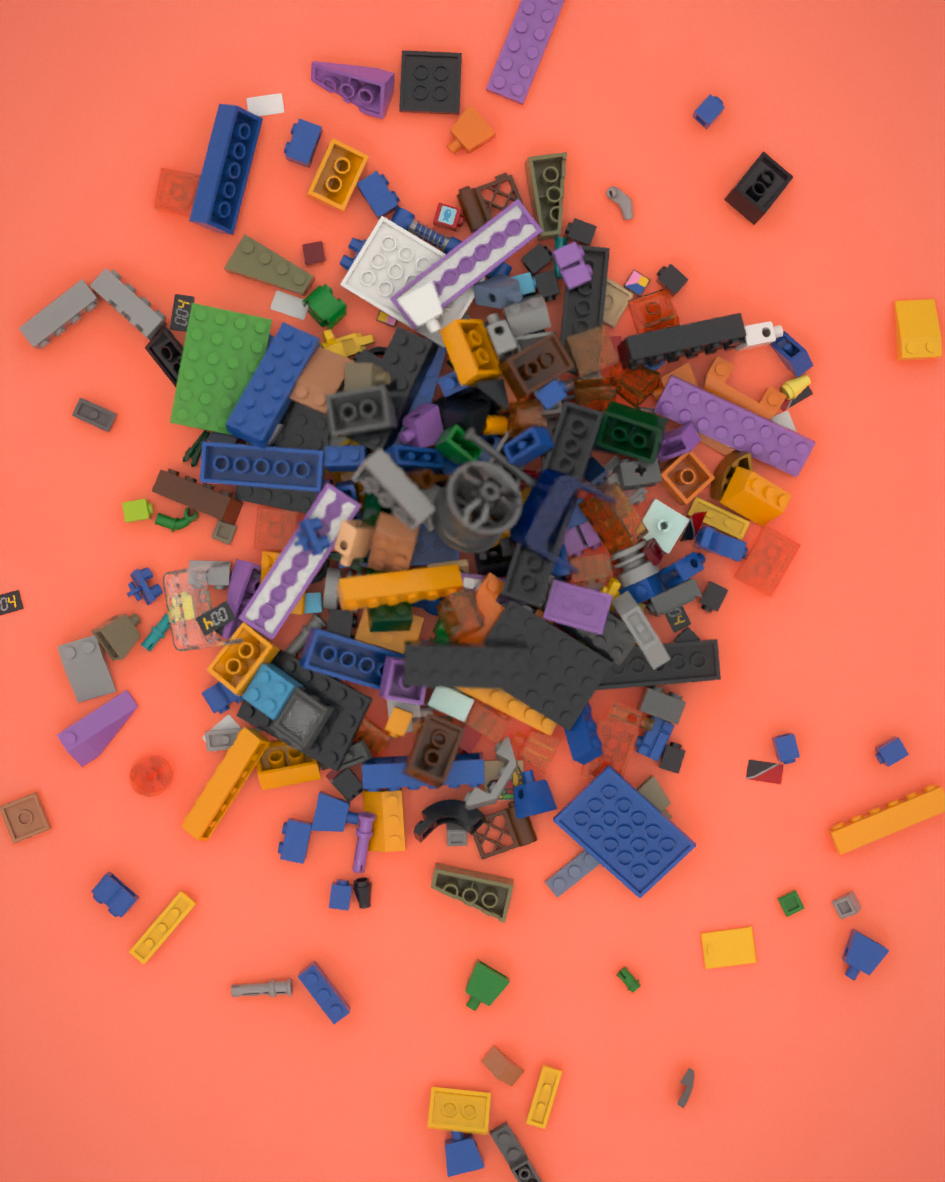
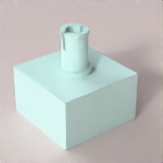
M654 499L632 534L646 541L652 538L656 539L664 553L669 554L689 519Z
M435 687L428 701V706L465 722L474 698L464 694L463 691L455 687Z

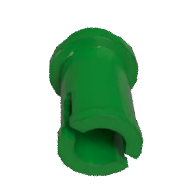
M626 966L616 974L628 987L627 990L632 993L641 986L640 980H636Z

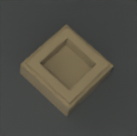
M218 519L211 538L231 545L238 526Z

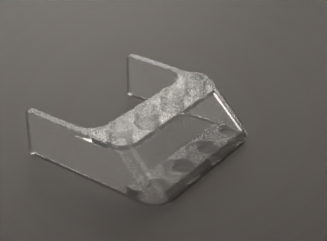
M230 561L169 571L164 574L163 586L172 641L177 651H189L243 642V638L220 640L216 630L205 636L196 621L198 616L212 609L207 580L209 570L229 566Z

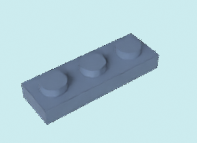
M584 849L545 880V883L558 898L600 863Z

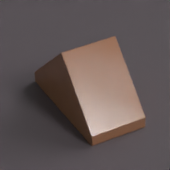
M495 1046L481 1060L498 1080L511 1087L525 1072Z

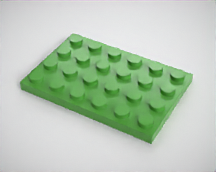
M192 303L169 423L232 435L228 433L226 422L266 353L272 319Z

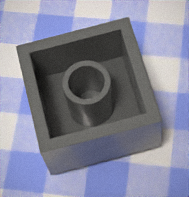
M654 685L649 688L645 686L636 709L678 725L686 704L682 700L683 696L670 691L668 695L664 694V689Z

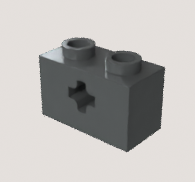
M658 458L654 464L639 459L638 461L624 459L619 461L620 463L614 467V473L616 472L622 491L653 487L662 482Z

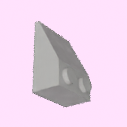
M539 293L522 297L519 303H513L501 308L513 338L551 327L547 306L543 296Z
M94 635L57 646L64 670L78 703L117 692L105 650Z

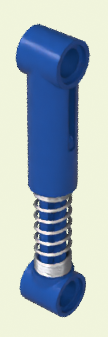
M397 207L391 219L393 223L411 234L417 235L418 238L421 237L423 241L427 240V243H432V246L436 245L437 248H441L445 254L463 242L453 236L451 238L445 237L442 233L439 234L437 233L438 231H433V228H428V225L420 224V221L415 220V215L401 207ZM503 262L486 277L489 279L501 273L508 276L512 267Z

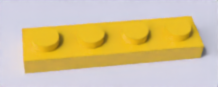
M181 890L132 947L129 953L144 965L197 902Z

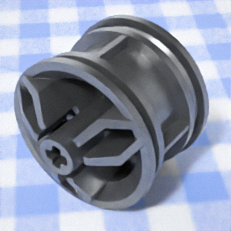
M470 462L458 468L451 476L448 484L437 492L432 501L436 510L431 515V520L435 531L447 545L464 553H480L494 546L502 533L510 529L517 521L522 507L520 491L513 478L502 468L488 462ZM456 493L463 497L465 501L456 497ZM487 514L490 515V516H492V517H494V518H495V522H494L493 520H491V519L487 516Z

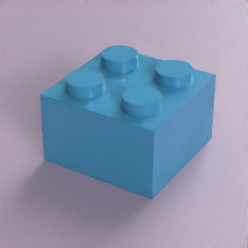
M262 663L242 698L271 719L276 720L293 693L294 687L303 685L274 664Z

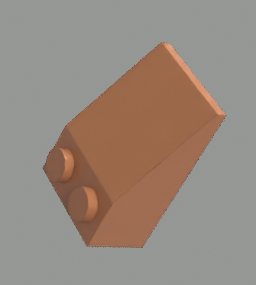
M318 347L298 378L290 399L295 403L329 416L326 395L343 392L346 363L356 362Z

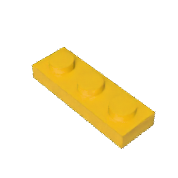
M695 497L687 513L688 516L691 517L693 513L707 511L703 523L739 540L743 539L750 524L749 521Z
M543 1064L526 1124L543 1129L546 1128L562 1070Z

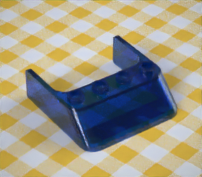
M548 468L543 470L537 478L521 508L517 521L510 528V537L518 544L578 575L580 572L578 568L547 551L546 544L576 490L582 489L613 506L617 505V500L568 474Z

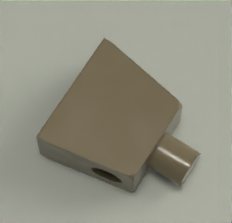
M346 363L344 392L391 383L389 372H384L383 368L373 363Z
M132 613L129 617L126 614L115 615L92 629L91 632L112 661L122 660L140 638V633L136 626L141 622V619L135 613Z
M651 774L636 789L666 817L671 819L672 815L666 810L671 802L656 778Z

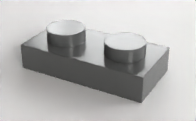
M79 398L72 416L109 433L118 415L82 398Z

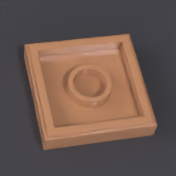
M38 792L0 806V812L13 844L52 829Z

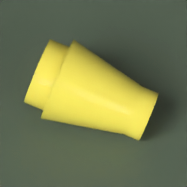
M803 374L800 377L786 381L780 387L781 393L787 396V400L795 399L811 384V380L806 374Z

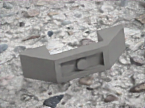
M626 591L611 601L612 605L623 619L653 670L671 660L657 634L631 594Z
M506 736L503 741L499 740L494 749L496 751L495 758L507 764V766L503 765L498 773L500 778L497 783L493 781L488 790L490 795L477 787L474 788L473 792L469 790L464 799L466 802L465 809L472 810L497 803L517 766L509 737Z

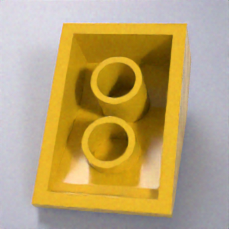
M935 299L894 301L897 361L938 359L942 357L941 332Z

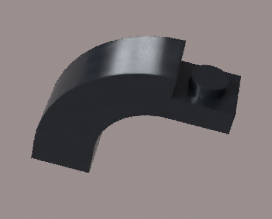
M454 799L442 800L422 811L424 821H419L414 827L413 832L415 838L422 843L438 826L445 823H455L472 835L485 822V817L477 808L472 810L465 809V801Z

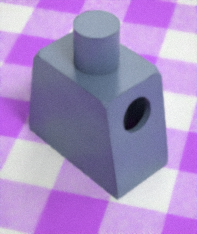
M502 273L473 285L476 305L500 309L513 303H519L522 300L519 281Z

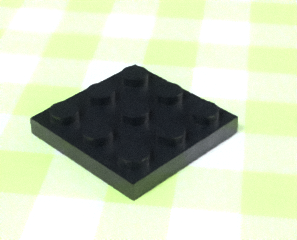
M402 50L399 111L459 115L462 53Z

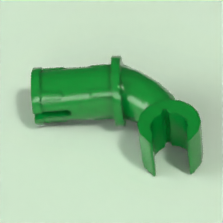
M189 507L185 509L184 517L181 519L178 517L172 518L159 512L155 524L168 528L174 533L176 530L187 527L191 522L197 521L199 514L196 510L193 516H189L191 510Z

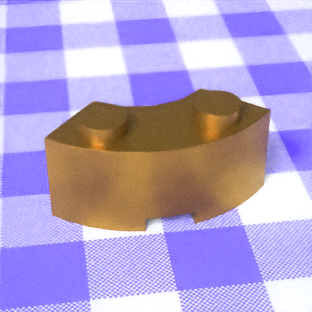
M734 451L719 463L713 474L715 479L711 482L710 486L711 498L721 501L737 466L754 472L750 452Z

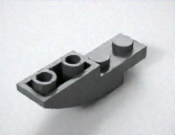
M507 1121L489 1131L518 1182H543Z

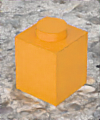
M394 706L385 730H388V735L399 738V736L404 737L413 713Z

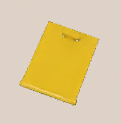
M752 926L701 933L705 969L757 963Z

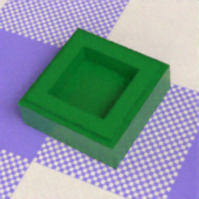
M796 890L777 898L786 917L805 909Z

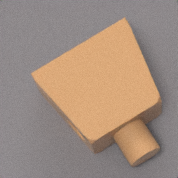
M362 519L342 520L334 546L335 550L342 554L339 562L344 566L351 567L354 558H364L372 546L376 528L362 522Z

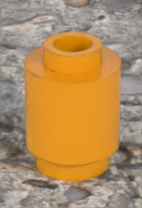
M488 415L481 433L484 435H504L509 426L504 415Z

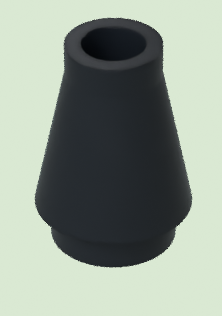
M367 877L355 879L352 887L358 900L359 908L371 907L372 882Z

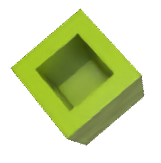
M148 499L122 503L125 523L152 519L151 514H154L152 502L149 503Z

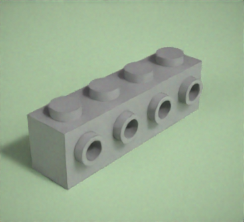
M81 279L18 329L33 348L43 349L50 344L49 340L54 336H61L66 331L65 328L71 323L72 325L78 323L82 319L81 315L98 307L97 303L100 300L88 284Z

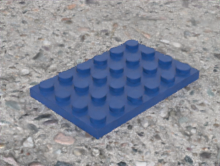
M610 765L606 766L553 818V822L638 898L644 896L696 847V843Z

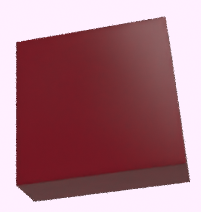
M322 241L302 244L306 265L326 262Z
M649 539L643 551L653 566L660 564L664 551L656 539Z

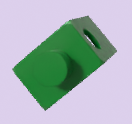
M458 425L446 429L435 445V448L454 464L476 462L483 451L470 439L466 441L462 438L465 431Z
M477 959L465 987V992L471 995L466 1006L474 1011L478 1009L481 1002L490 1006L510 983V978Z

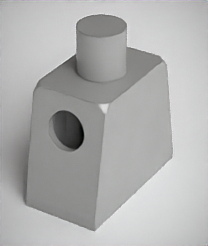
M493 313L487 316L489 323L487 333L498 360L502 363L517 354L518 349L507 321L500 320L498 313Z

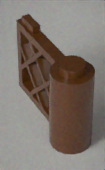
M507 173L495 176L496 180L476 188L466 186L458 190L459 194L456 196L471 233L476 232L491 220L489 214L491 206L503 211L507 207L509 200L516 201L519 199L523 204L512 174L508 176ZM509 181L511 186L509 195L499 190L500 185ZM488 189L495 192L492 200L484 199L481 191ZM496 194L507 198L504 207L493 203Z
M430 469L404 472L405 476L419 488V491L431 489L435 482L449 481L453 475H434Z
M515 801L508 803L509 807L484 816V824L488 825L485 835L477 831L472 834L482 860L538 840L530 817L517 819ZM504 816L506 823L503 829L492 824L495 817ZM490 827L501 831L497 841L486 837ZM503 833L511 836L514 844L505 846L499 843ZM484 840L496 844L493 851L484 853L482 848Z

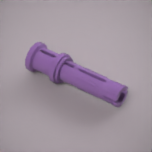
M359 812L358 814L359 826L355 832L358 838L352 871L360 873V870L361 873L365 872L369 840L374 833L372 830L373 821L376 820V815L371 812Z

